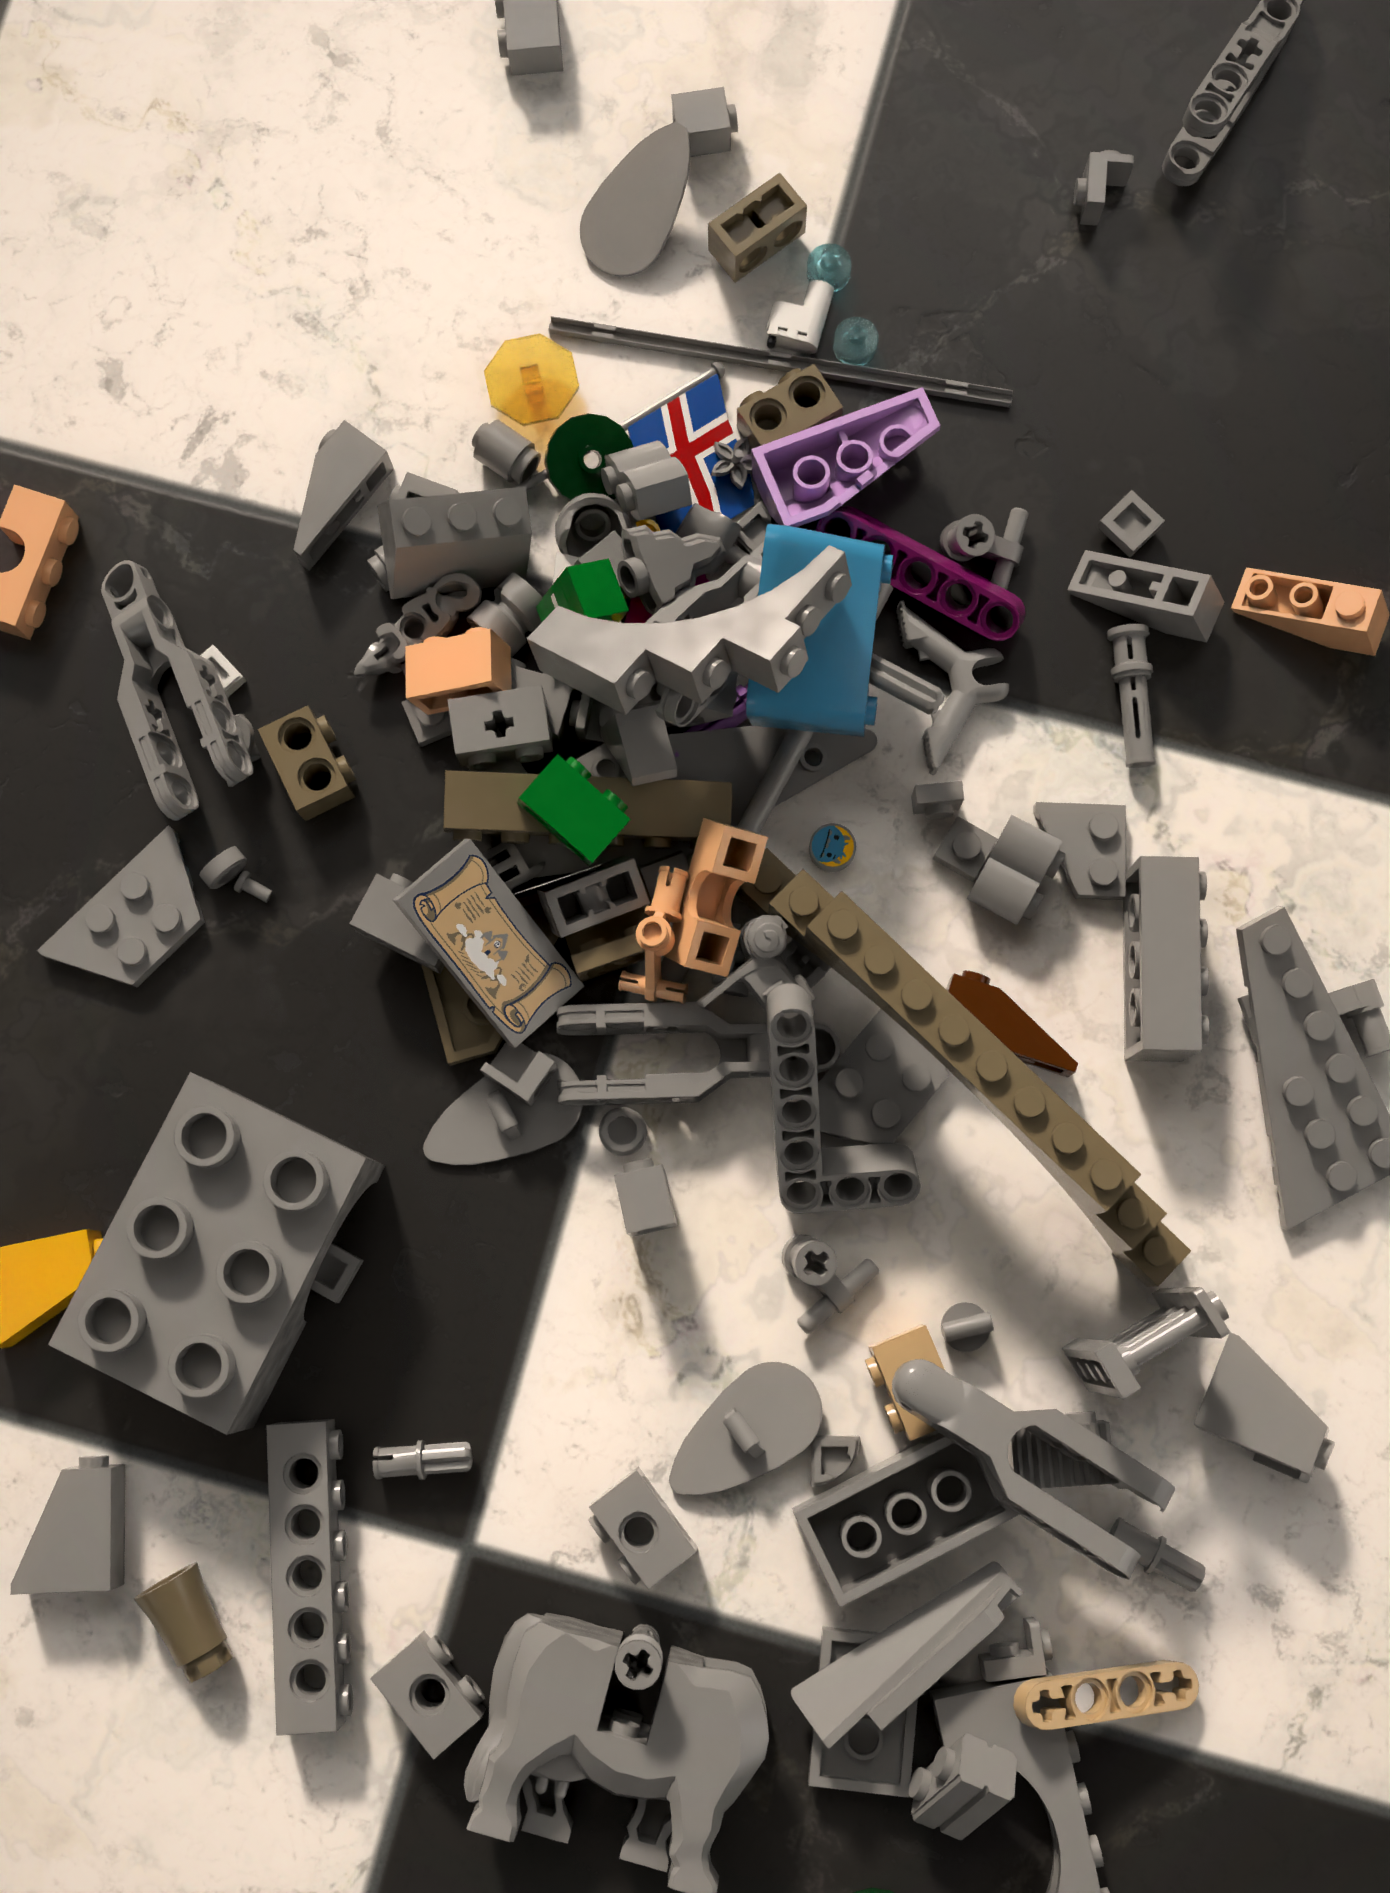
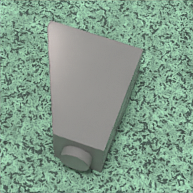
M1230 1332L1194 1425L1203 1431L1312 1477L1315 1467L1325 1470L1335 1445L1334 1441L1326 1439L1330 1431L1329 1427L1239 1335Z
M107 1455L79 1457V1466L61 1470L11 1582L10 1595L111 1591L124 1585L125 1464L109 1465V1456Z

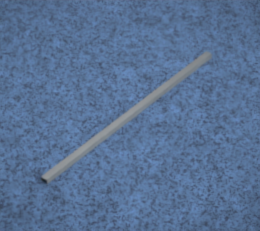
M551 316V323L548 328L549 334L789 372L796 368L804 370L810 365L815 364L822 376L828 379L908 392L923 387L927 395L1010 408L1012 403L1011 396L1013 390L554 316Z

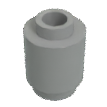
M495 420L490 424H482L473 436L472 446L475 447L473 457L508 482L517 481L519 484L525 482L533 476L539 466L541 454L535 450V444L500 420Z

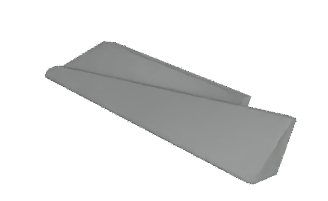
M992 1561L792 1688L791 1696L828 1749L866 1714L882 1731L994 1631L1005 1617L1002 1612L1020 1597L1023 1591L999 1563Z

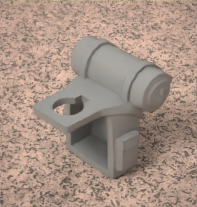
M762 915L745 923L741 929L739 945L747 960L697 1001L701 1008L707 1006L739 979L765 1012L767 996L778 985L786 983L799 985L809 994L811 1002L816 999L806 979L801 974L792 976L787 964L781 957L787 946L788 937L785 930L788 928V925L782 920V917L778 915ZM811 1003L812 1012H813V1015H814L815 1013H814V1009H813V1006H812V1003ZM791 1012L784 1014L781 1017L792 1018L797 1016L798 1013Z

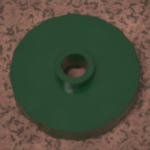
M587 413L571 417L555 429L547 444L544 464L548 480L557 493L568 501L584 493L604 494L612 499H616L614 494H607L602 482L601 468L606 467L604 456L632 448V440L621 425L607 416ZM588 451L594 452L598 456L599 463L594 469L588 468L584 463V455Z

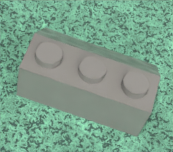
M526 486L394 499L377 506L391 599L423 595L426 593L427 587H434L436 582L443 576L453 573L470 576L478 583L480 589L498 587L513 572L526 580L532 537ZM452 584L441 589L438 593L467 591V589L462 585Z

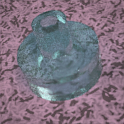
M828 243L816 247L810 253L807 261L808 281L822 280L834 287V293L840 291L847 285L850 279L852 267L850 255L843 247L836 244Z
M850 317L843 320L837 326L834 333L833 350L836 357L846 364L859 366L867 364L874 358L877 352L878 331L872 322L862 317Z

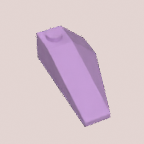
M921 387L751 449L752 477L769 515L779 525L799 527L829 516L940 430V423L924 388Z

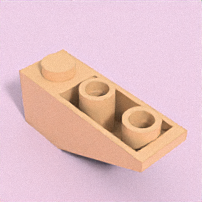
M1247 567L1231 607L1234 613L1320 645L1371 656L1376 655L1390 616L1383 592L1380 589Z

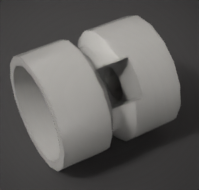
M514 572L494 590V601L484 600L466 618L471 628L492 629L511 647V658L527 643L525 634L528 631L533 632L542 623L536 606L543 598L526 580Z

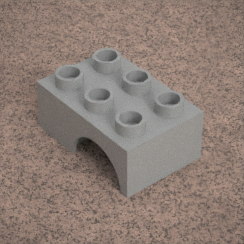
M190 1072L48 1345L226 1435L254 1428L307 1323L304 1320L305 1306L319 1267L348 1213L365 1190L378 1182L385 1165L224 1086Z

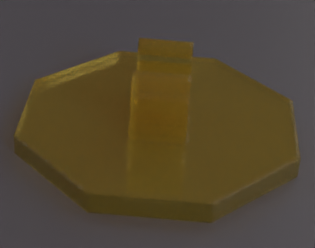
M541 333L505 340L484 370L491 407L522 426L559 419L580 389L572 352Z

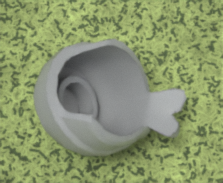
M584 493L573 498L562 509L555 523V539L561 553L582 557L612 531H615L621 537L622 530L633 527L627 512H623L618 501L604 494Z

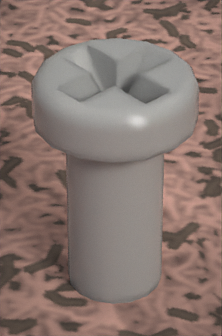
M243 871L235 883L234 890L238 893L244 890L267 903L273 891L250 878L251 873Z

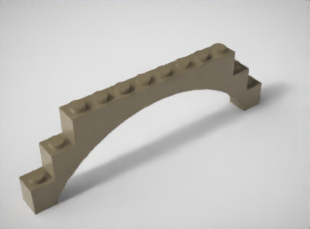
M768 848L765 849L755 884L744 882L739 887L736 895L759 917L762 915H778L782 917V920L788 925V928L785 929L788 936L807 948L854 985L941 1062L1013 1133L1051 1174L1098 1230L1113 1251L1112 1254L1146 1287H1158L1186 1258L1191 1250L1161 1222L1167 1213L1135 1183L1142 1174L843 891L834 898L804 869L795 875Z

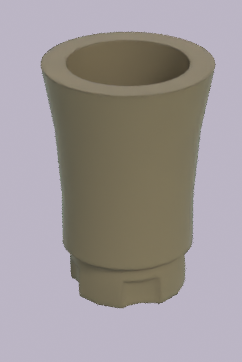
M197 1562L169 1575L134 1598V1601L149 1618L164 1641L177 1667L182 1666L189 1683H193L211 1674L234 1657L228 1644L224 1641L227 1635L208 1597Z

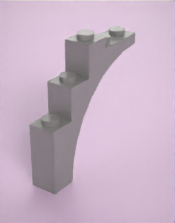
M829 545L803 570L771 591L736 607L694 619L666 623H619L587 617L557 606L529 635L527 641L540 671L624 715L639 700L648 695L656 682L702 704L715 689L720 688L724 684L731 671L737 672L779 693L792 678L801 673L809 659L804 639L816 631L820 621L836 603L841 602L846 597L852 586L844 551Z

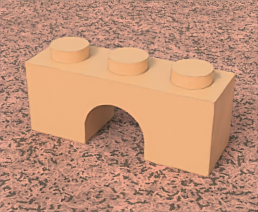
M15 484L1 516L0 529L12 542L25 546V553L17 567L8 572L0 573V631L31 640L35 628L40 627L45 618V602L50 589L56 586L61 578L63 569L62 559L66 549L77 538L79 517L65 500Z
M703 818L688 870L689 877L686 880L679 913L683 915L682 920L672 925L675 944L672 950L664 955L665 957L687 968L728 977L741 930L736 929L731 921L733 900L739 887L744 882L755 884L768 837L743 828Z

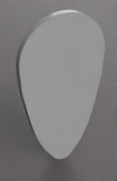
M678 122L671 123L654 131L640 141L601 183L587 204L580 222V240L588 259L603 272L614 276H632L649 268L661 254L673 229L689 176L691 158L690 134L683 124Z
M543 1053L555 1061L558 1069L530 1107L487 1077H483L455 1100L436 1121L424 1142V1154L433 1162L449 1165H477L531 1153L556 1143L573 1130L583 1109V1106L560 1105L557 1103V1096L559 1095L557 1080L579 1081V1078L573 1069L562 1059L548 1053Z
M781 1362L761 1363L742 1373L722 1391L685 1437L674 1459L669 1476V1483L673 1491L681 1495H705L722 1492L771 1472L803 1453L815 1440L822 1422V1402L814 1383L801 1370Z

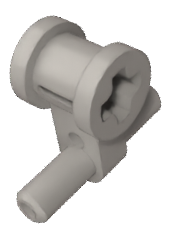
M1022 508L1011 509L1003 538L995 535L994 527L986 517L979 514L963 517L948 524L943 529L940 535L941 550L947 558L958 563L978 556L996 562L991 582L1007 590L1013 568L1018 567L1024 547L1020 543L1029 514Z
M809 1235L794 1236L785 1244L782 1250V1264L786 1271L804 1283L816 1286L823 1295L818 1302L797 1319L798 1325L806 1334H811L836 1311L841 1314L855 1302L853 1296L879 1274V1269L870 1259H865L840 1281L835 1274L837 1257L834 1250L829 1245ZM810 1251L812 1252L810 1257L814 1264L807 1268L808 1262L804 1256Z

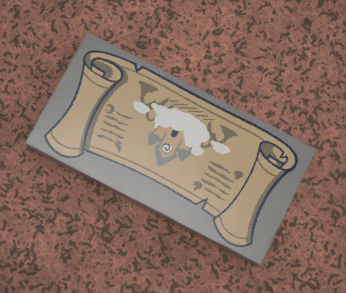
M471 839L461 841L393 899V902L509 1047L516 1048L551 1017L558 1007L563 1006L584 987L583 983Z

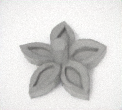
M747 437L738 440L733 449L724 443L714 442L715 453L722 460L715 464L710 476H725L730 473L733 485L742 490L747 474H752V455L748 454L749 442Z

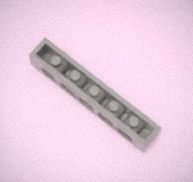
M335 1419L279 1422L266 1425L276 1736L337 1732L346 1722V1716H351L353 1710L351 1684H344V1664L350 1663L351 1639L349 1632H342V1612H347L349 1608V1587L347 1581H341L340 1561H345L347 1557V1536L345 1530H339L338 1510H344L345 1485L343 1480H337L336 1460H340L343 1457V1434L341 1429L335 1430ZM303 1458L312 1460L318 1468V1478L313 1485H306L298 1478L297 1466ZM303 1509H310L318 1515L320 1529L316 1535H308L301 1530L299 1515ZM303 1561H313L321 1568L322 1579L318 1586H311L303 1581L300 1574ZM305 1612H313L321 1617L324 1624L322 1636L313 1637L304 1631L302 1618ZM307 1664H315L322 1668L326 1677L324 1687L314 1688L305 1681L304 1668Z

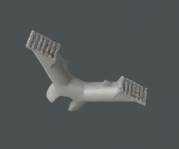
M901 600L897 606L896 614L898 615L897 619L900 625L901 641L904 642L903 647L905 649L914 647L918 651L920 661L931 660L947 672L952 689L942 709L938 710L935 714H931L933 724L924 731L921 738L924 740V750L927 752L925 756L927 757L926 761L929 763L927 766L930 769L929 773L935 775L974 707L979 704L1000 701L1008 695V683L982 685L974 679L972 674L974 669L999 663L1004 658L1001 652L995 648L965 652L907 608L904 600Z

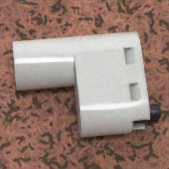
M812 280L808 284L802 306L784 301L774 302L766 326V332L769 334L767 347L773 349L776 346L804 354L816 353L833 297L834 287L822 280Z

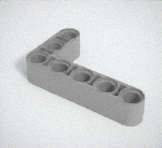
M789 983L778 985L767 996L766 1017L776 1171L782 1205L793 1213L805 1214L901 1206L915 1200L920 1192L921 1185L914 1155L908 1146L901 1143H881L821 1148L815 1024L810 997L806 990L799 985ZM791 1012L798 1013L797 1016L792 1018L781 1017L784 1014ZM791 1056L800 1057L799 1059L793 1061L785 1060L786 1058ZM792 1099H802L797 1102H788ZM802 1140V1142L791 1143L793 1141Z

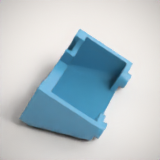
M767 524L758 596L771 591L803 570L829 545L845 552L852 586L846 597L841 602L836 603L820 621L816 631L804 639L809 659L798 676L792 678L779 693L751 679L748 680L746 715L752 726L864 737L865 726L875 725L878 697L869 696V678L878 598L881 583L891 584L893 555L885 554V545L787 525Z

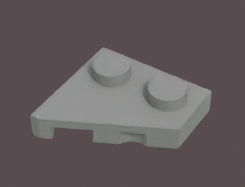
M1036 802L1033 806V814L1036 820H1040L1046 833L1063 841L1059 850L1066 853V856L1061 865L1066 872V881L1075 899L1123 900L1126 897V805Z

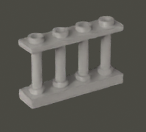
M1202 1287L1160 1288L1152 1293L1160 1307L1157 1311L1107 1341L1077 1338L1062 1347V1350L1088 1391L1125 1399L1141 1389L1134 1376L1140 1373L1139 1366L1188 1336L1221 1339L1230 1334V1330L1224 1322L1229 1318V1315L1221 1300L1213 1291L1206 1293Z

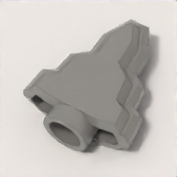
M646 525L624 529L621 531V548L624 560L618 564V579L626 595L630 598L639 597L646 611L653 616L663 605L674 600L677 592L681 589L695 586L697 577L712 571L726 554L720 537L696 533L681 538L670 529L653 532Z

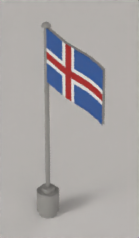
M714 362L711 363L712 369L619 425L625 431L628 430L633 447L659 440L664 444L670 456L676 457L682 463L688 474L692 505L697 503L708 510L720 512L733 520L754 507V490L750 474H747L742 490L733 485L730 473L725 476H710L715 464L722 460L715 453L714 442L724 443L732 449L737 442L727 418L719 380L723 378L725 369L722 364ZM546 469L516 487L526 486V491L548 478ZM692 505L654 516L660 531L670 529L676 533ZM382 545L374 550L375 556L368 559L367 563L381 587L387 592L389 591Z

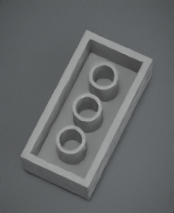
M1140 856L1126 871V897L1123 899L1124 1061L1182 1062L1201 1052L1202 1044L1208 1043L1210 1032L1209 1018L1207 1015H1202L1201 996L1207 995L1209 986L1207 967H1201V948H1205L1207 944L1208 925L1206 919H1200V900H1205L1207 876L1204 871H1199V857Z
M937 1433L792 1508L839 1607L856 1600L1019 1515L994 1498L977 1457L941 1433Z

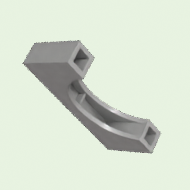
M1046 1668L1047 1675L992 1682H986L983 1679L929 1691L942 1746L949 1748L964 1734L969 1733L987 1741L989 1747L995 1744L1015 1753L1018 1759L1017 1772L1038 1793L1050 1824L1053 1861L1046 1893H1110L1108 1887L1100 1888L1096 1868L1104 1867V1862L1096 1834L1088 1835L1084 1816L1092 1814V1808L1085 1783H1077L1073 1763L1080 1762V1754L1073 1730L1065 1732V1728L1040 1730L1028 1727L1021 1723L1013 1707L1014 1695L1017 1688L1023 1682L1030 1679L1053 1676L1052 1673ZM1040 1696L1039 1701L1032 1703L1033 1712L1040 1713V1709L1043 1707H1061L1058 1699Z

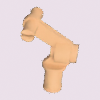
M659 866V875L651 906H646L644 912L650 917L643 919L636 929L637 942L645 952V976L622 971L620 975L622 980H619L618 989L619 991L623 990L645 995V1000L656 1002L658 998L684 1004L686 1001L685 994H688V984L662 980L661 956L670 952L675 944V935L670 922L679 923L682 920L683 915L679 913L689 873L674 867L672 873L670 872V866Z

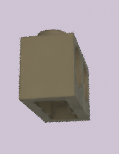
M779 172L708 223V251L736 283L805 233L807 204Z
M812 364L804 370L796 368L789 371L779 380L778 385L764 393L756 391L748 395L740 403V407L737 408V429L743 438L747 437L749 447L753 449L841 417L843 406L816 365ZM807 397L813 399L817 404L805 408L799 406L796 401ZM762 420H772L779 426L772 430H764L758 427L757 424Z
M307 705L257 729L296 811L305 821L355 798L349 783L355 781L356 777L344 755L336 758L330 743L336 741L337 738L325 715L317 718ZM302 733L312 735L307 747L301 750L291 749L292 741L297 735ZM320 773L331 774V781L326 788L319 791L311 790V782L316 775Z

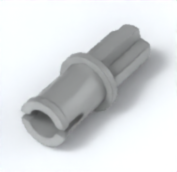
M418 1440L417 1444L413 1446L375 1447L373 1457L378 1458V1461H372L374 1477L377 1480L388 1477L415 1475L418 1476L419 1480H425L427 1474L469 1471L473 1462L471 1445L468 1442L426 1445L424 1440Z
M1120 1517L1115 1521L1109 1533L1141 1555L1138 1563L1144 1566L1145 1573L1151 1574L1154 1571L1190 1592H1195L1200 1587L1205 1577V1566L1167 1545V1540L1163 1536L1156 1539L1125 1522Z

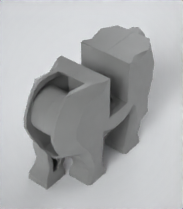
M527 1613L515 1621L504 1637L493 1669L489 1699V1727L475 1748L465 1771L464 1789L468 1802L475 1803L466 1829L503 1841L514 1842L522 1818L519 1795L521 1787H523L528 1810L521 1831L568 1844L574 1822L566 1807L564 1798L570 1782L587 1778L615 1796L638 1799L637 1807L628 1821V1834L624 1837L619 1859L667 1872L670 1857L672 1862L668 1873L669 1888L684 1893H717L719 1875L711 1862V1846L720 1830L724 1812L735 1802L765 1760L769 1742L766 1704L761 1686L752 1668L736 1661L701 1656L671 1645L651 1724L641 1722L643 1717L641 1714L632 1710L614 1708L613 1713L603 1711L615 1667L614 1661L624 1631L552 1613H545L544 1615ZM671 1834V1839H670V1844H669V1849H668V1845H667L666 1840H667V1838L669 1837V1835Z

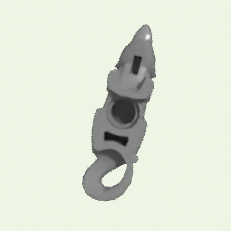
M453 573L443 576L436 582L434 587H427L425 594L410 600L402 607L403 616L395 624L385 623L377 628L376 633L380 641L373 643L368 648L364 657L357 663L354 676L380 675L388 671L391 673L401 672V662L405 661V646L423 643L426 638L434 636L446 638L455 627L459 619V612L471 611L478 607L482 597V591L478 583L466 574ZM452 584L462 585L467 589V595L464 597L442 595L438 592Z

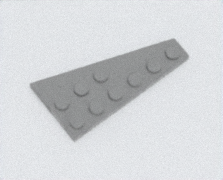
M1277 906L1236 928L1244 986L1248 988L1252 1018H1249L1251 1033L1255 1037L1259 1061L1256 1062L1266 1133L1270 1137L1273 1153L1274 1185L1278 1186L1281 1210H1278L1280 1226L1288 1231L1390 1175V1114L1285 907Z

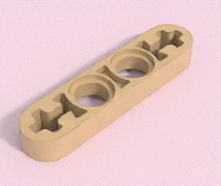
M1159 1660L1030 1679L1023 1682L1017 1688L1013 1707L1018 1719L1026 1726L1040 1730H1054L1182 1710L1190 1707L1196 1700L1199 1692V1682L1196 1673L1189 1665L1183 1662ZM1131 1676L1137 1682L1138 1696L1133 1704L1127 1706L1121 1700L1120 1686L1127 1677ZM1173 1677H1178L1179 1687L1173 1688L1172 1692L1155 1690L1153 1682L1165 1683L1172 1681ZM1088 1683L1094 1692V1703L1088 1711L1082 1713L1076 1705L1075 1694L1082 1684ZM1040 1696L1058 1699L1061 1707H1043L1040 1709V1713L1033 1712L1032 1703L1039 1701Z

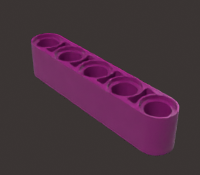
M848 505L840 506L829 516L823 517L818 521L817 532L834 535L832 522L834 518L839 517L847 521L850 526L851 533L849 538L873 542L876 539L885 541L891 549V555H893L891 586L988 639L1004 641L1012 637L1024 622L1026 616L1025 606L1022 600L1015 594ZM920 561L929 566L932 576L929 583L923 584L913 578L911 574L913 562ZM960 583L970 589L972 593L971 604L960 605L953 600L951 596L953 584ZM1003 606L1009 609L1013 615L1012 625L1001 627L994 623L991 618L992 608Z

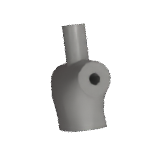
M697 503L692 505L675 533L681 538L696 533L721 538L726 554L714 569L707 573L711 576L714 575L724 561L733 566L742 557L749 555L734 545L742 526L722 513L708 510Z

